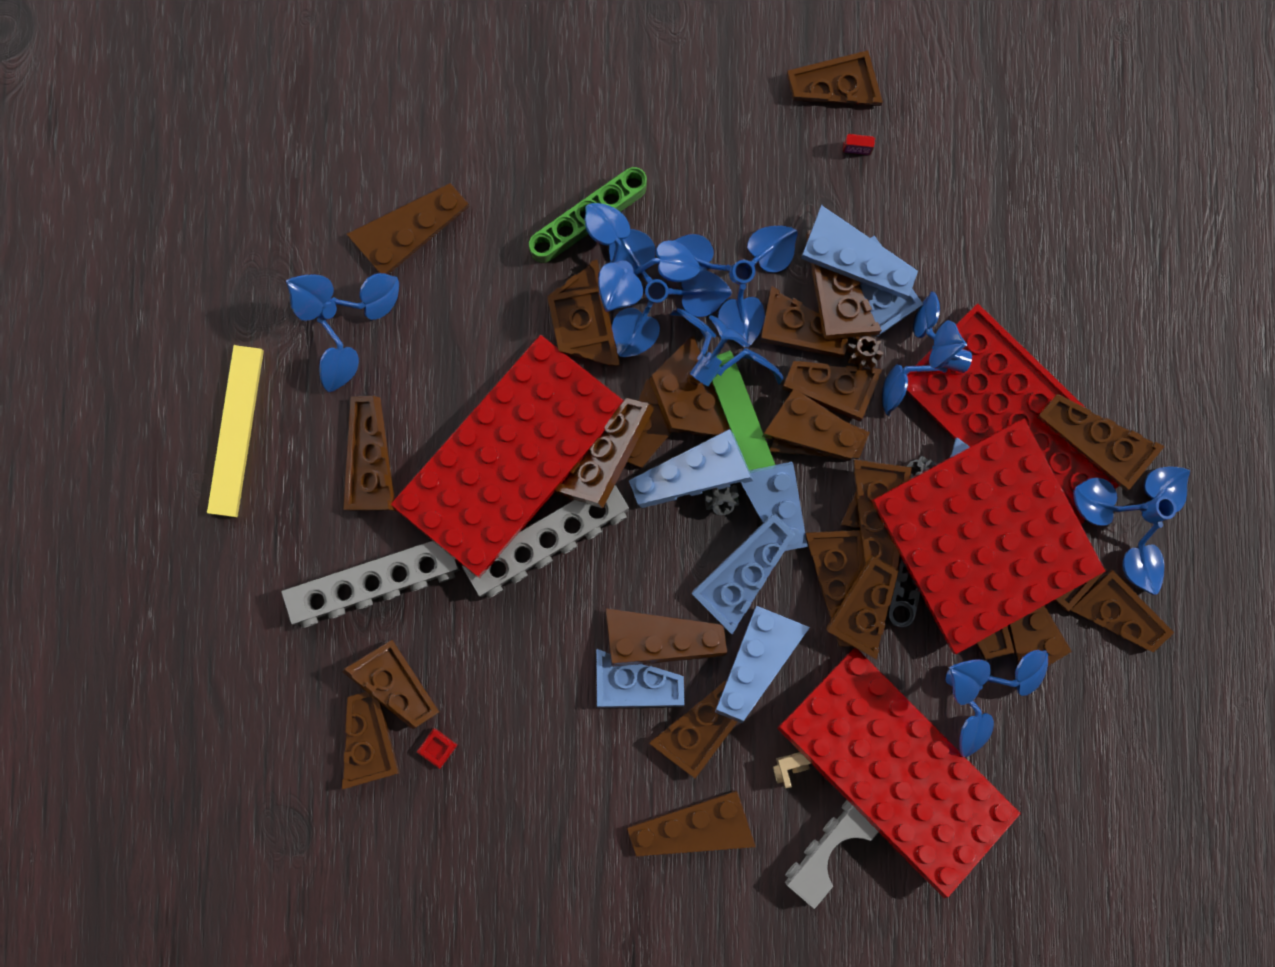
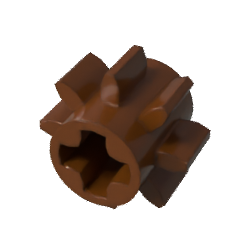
M871 336L854 337L853 344H849L846 352L851 353V358L848 362L854 363L858 366L859 370L867 366L873 369L877 363L876 360H880L883 352L878 350L881 341H876Z

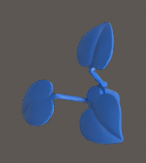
M591 203L586 205L585 227L590 237L603 245H611L615 242L613 259L601 268L598 276L599 293L606 312L636 304L643 295V287L637 275L654 264H659L658 271L662 277L674 282L690 280L699 273V264L692 253L684 245L676 241L668 240L660 243L656 248L658 258L651 259L636 270H633L629 262L618 261L621 249L620 239H626L630 235V226L626 217L619 210L606 204Z
M768 226L757 230L752 234L747 243L748 251L755 258L751 261L740 260L732 266L709 263L713 258L714 250L709 240L701 235L690 234L673 240L684 245L692 253L700 269L707 271V268L728 271L731 281L739 285L738 300L730 299L726 301L719 310L718 319L727 324L728 328H732L740 333L751 345L762 330L765 312L758 298L748 297L743 299L746 283L754 278V266L757 262L766 272L784 270L794 256L798 231L787 226ZM737 342V343L740 344L742 347H746L745 345L741 344L740 342Z
M630 229V235L626 239H620L621 249L618 261L629 262L633 270L638 269L655 257V245L647 234ZM615 242L609 245L610 260L613 259ZM702 269L694 278L681 282L683 290L668 289L664 281L659 279L652 280L644 270L640 274L648 283L645 288V295L649 301L643 313L636 308H626L620 311L613 320L612 331L618 355L620 357L638 355L649 349L656 342L660 326L656 319L647 315L653 303L663 302L668 294L683 295L682 305L684 309L693 316L703 317L715 312L731 296V289L719 276Z
M378 273L367 278L360 289L361 303L338 300L335 297L331 298L334 292L333 285L328 278L321 275H301L286 280L294 314L299 319L305 321L318 317L317 322L323 325L337 345V349L329 348L323 353L319 364L320 380L326 391L333 392L351 380L359 364L357 352L351 347L343 348V343L326 322V319H330L335 315L336 305L356 309L364 308V314L369 319H379L385 316L393 308L398 297L399 280L396 276Z
M931 291L922 302L923 305L917 310L913 322V332L917 338H923L927 333L929 337L934 339V345L929 358L930 366H906L902 369V366L897 364L890 370L882 388V405L887 416H890V413L904 398L908 386L907 374L909 372L941 371L946 373L948 369L965 373L971 365L972 353L963 349L967 343L961 337L954 322L945 321L936 334L932 330V327L938 321L940 313L939 300L935 292Z
M677 308L671 312L670 315L682 316L697 326L705 337L701 353L697 357L698 362L690 372L694 378L704 385L709 386L717 374L721 376L726 369L742 358L759 362L774 374L778 385L782 382L783 375L773 364L747 348H744L742 352L720 367L722 361L717 358V355L728 339L740 342L746 347L750 346L740 333L732 328H728L727 324L712 315L709 317L718 330L721 341L713 353L708 351L706 354L712 337L715 338L716 334L703 321L685 310Z
M1171 466L1161 467L1148 473L1143 487L1145 493L1152 500L1140 505L1114 506L1117 502L1116 490L1109 481L1102 478H1091L1076 486L1074 489V501L1077 510L1087 522L1093 525L1105 526L1110 524L1113 520V511L1125 512L1141 510L1143 518L1149 523L1154 524L1138 542V548H1131L1126 551L1123 558V571L1127 579L1138 588L1152 595L1158 594L1164 577L1163 555L1157 546L1153 544L1144 545L1157 529L1163 527L1162 521L1173 518L1176 512L1180 511L1184 506L1190 470Z
M1034 650L1026 654L1016 668V679L1013 681L990 676L989 663L980 659L965 661L949 667L946 674V683L953 687L955 701L960 705L969 703L975 711V716H971L965 721L960 733L959 749L962 757H968L983 747L993 731V717L988 713L982 714L981 709L973 701L977 697L979 690L983 688L982 685L986 681L1010 687L1017 686V693L1021 696L1031 694L1040 686L1046 675L1048 667V654L1046 650Z

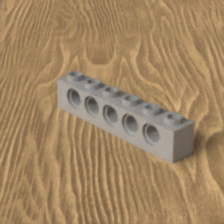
M616 485L604 505L605 515L600 519H594L589 515V510L593 505L574 500L519 532L493 562V564L496 562L505 564L506 572L502 577L495 578L492 576V565L480 579L462 566L480 597L487 595L488 599L503 591L501 586L510 580L513 584L521 581L528 576L527 570L534 566L538 570L553 561L551 556L561 551L564 555L578 547L576 542L583 537L590 540L602 533L600 527L609 522L614 526L626 519L625 513L629 511V507ZM572 518L579 520L581 523L580 530L574 534L566 532L564 528L566 521ZM545 533H552L556 537L555 545L551 548H543L540 545V538ZM522 547L528 548L531 552L529 561L525 563H519L515 558L516 551Z
M434 541L281 592L291 624H300L301 628H306L317 624V618L328 615L329 619L346 614L345 609L356 606V610L372 606V600L383 597L384 601L401 596L399 592L401 590L411 588V592L428 587L427 582L437 578L439 583L455 578L454 573L460 571V567L456 559ZM427 557L432 558L435 563L434 569L429 573H423L420 569L421 561ZM403 566L407 570V577L402 582H396L393 578V572L397 567ZM375 575L378 577L380 584L375 591L370 592L366 588V581L370 576ZM343 585H349L352 589V595L348 600L343 601L339 597V589ZM321 594L324 598V605L322 608L315 610L311 605V600L314 595Z

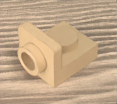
M800 752L776 758L778 765L773 766L777 783L783 782L785 788L792 787L787 770L792 769L793 773L810 769L809 764L811 763Z

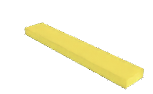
M236 345L233 347L207 510L209 514L238 518L264 350L259 348Z

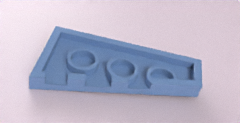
M821 205L801 259L907 300L918 271Z
M729 429L629 480L638 505L644 508L677 500V497L688 494L694 496L702 494V491L713 488L723 489L730 487V484L738 482L748 483L754 480L735 436Z
M774 513L692 591V594L733 634L795 533Z
M756 606L715 713L743 723L810 627Z

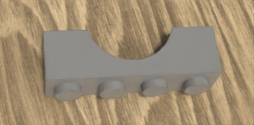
M848 800L842 805L841 808L844 811L838 819L833 817L823 828L825 834L819 842L813 840L806 848L804 853L807 856L800 864L795 862L785 874L788 877L785 881L786 885L814 909L833 887L827 870L828 859L832 850L846 839L864 838L871 841L878 833Z

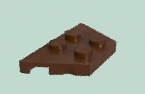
M593 260L584 270L572 276L566 281V284L547 296L558 350L566 355L612 367H619L620 364L609 312L605 311L599 293L598 276L600 270L598 260Z
M692 336L649 380L669 431L678 433L690 432L693 435L702 437L705 435L717 436L730 428L712 382L709 386H706L690 374L698 362L697 357L700 354L695 338Z

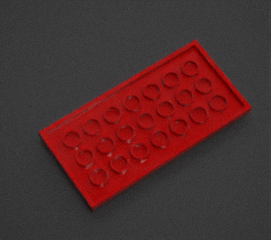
M977 303L956 324L961 337L967 343L963 349L972 353L969 369L965 373L948 369L946 373L941 371L909 372L907 374L908 386L906 393L954 440L959 438L968 446H972L1016 421L1025 418L1080 524H1082L1085 519L1081 516L1075 505V487L1091 478L1105 479L1113 485L1115 490L1119 485L1039 420L1037 416L1057 394L1083 407L1085 406ZM932 349L915 366H930L929 358Z
M540 335L391 505L480 579L555 492L554 490L569 476L573 467L581 462L593 443L606 431V424L624 400Z
M856 647L841 660L777 728L943 898H948L1021 814L965 757L960 755V752Z

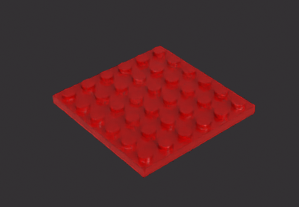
M1025 418L1016 421L871 500L953 654H958L1105 572Z

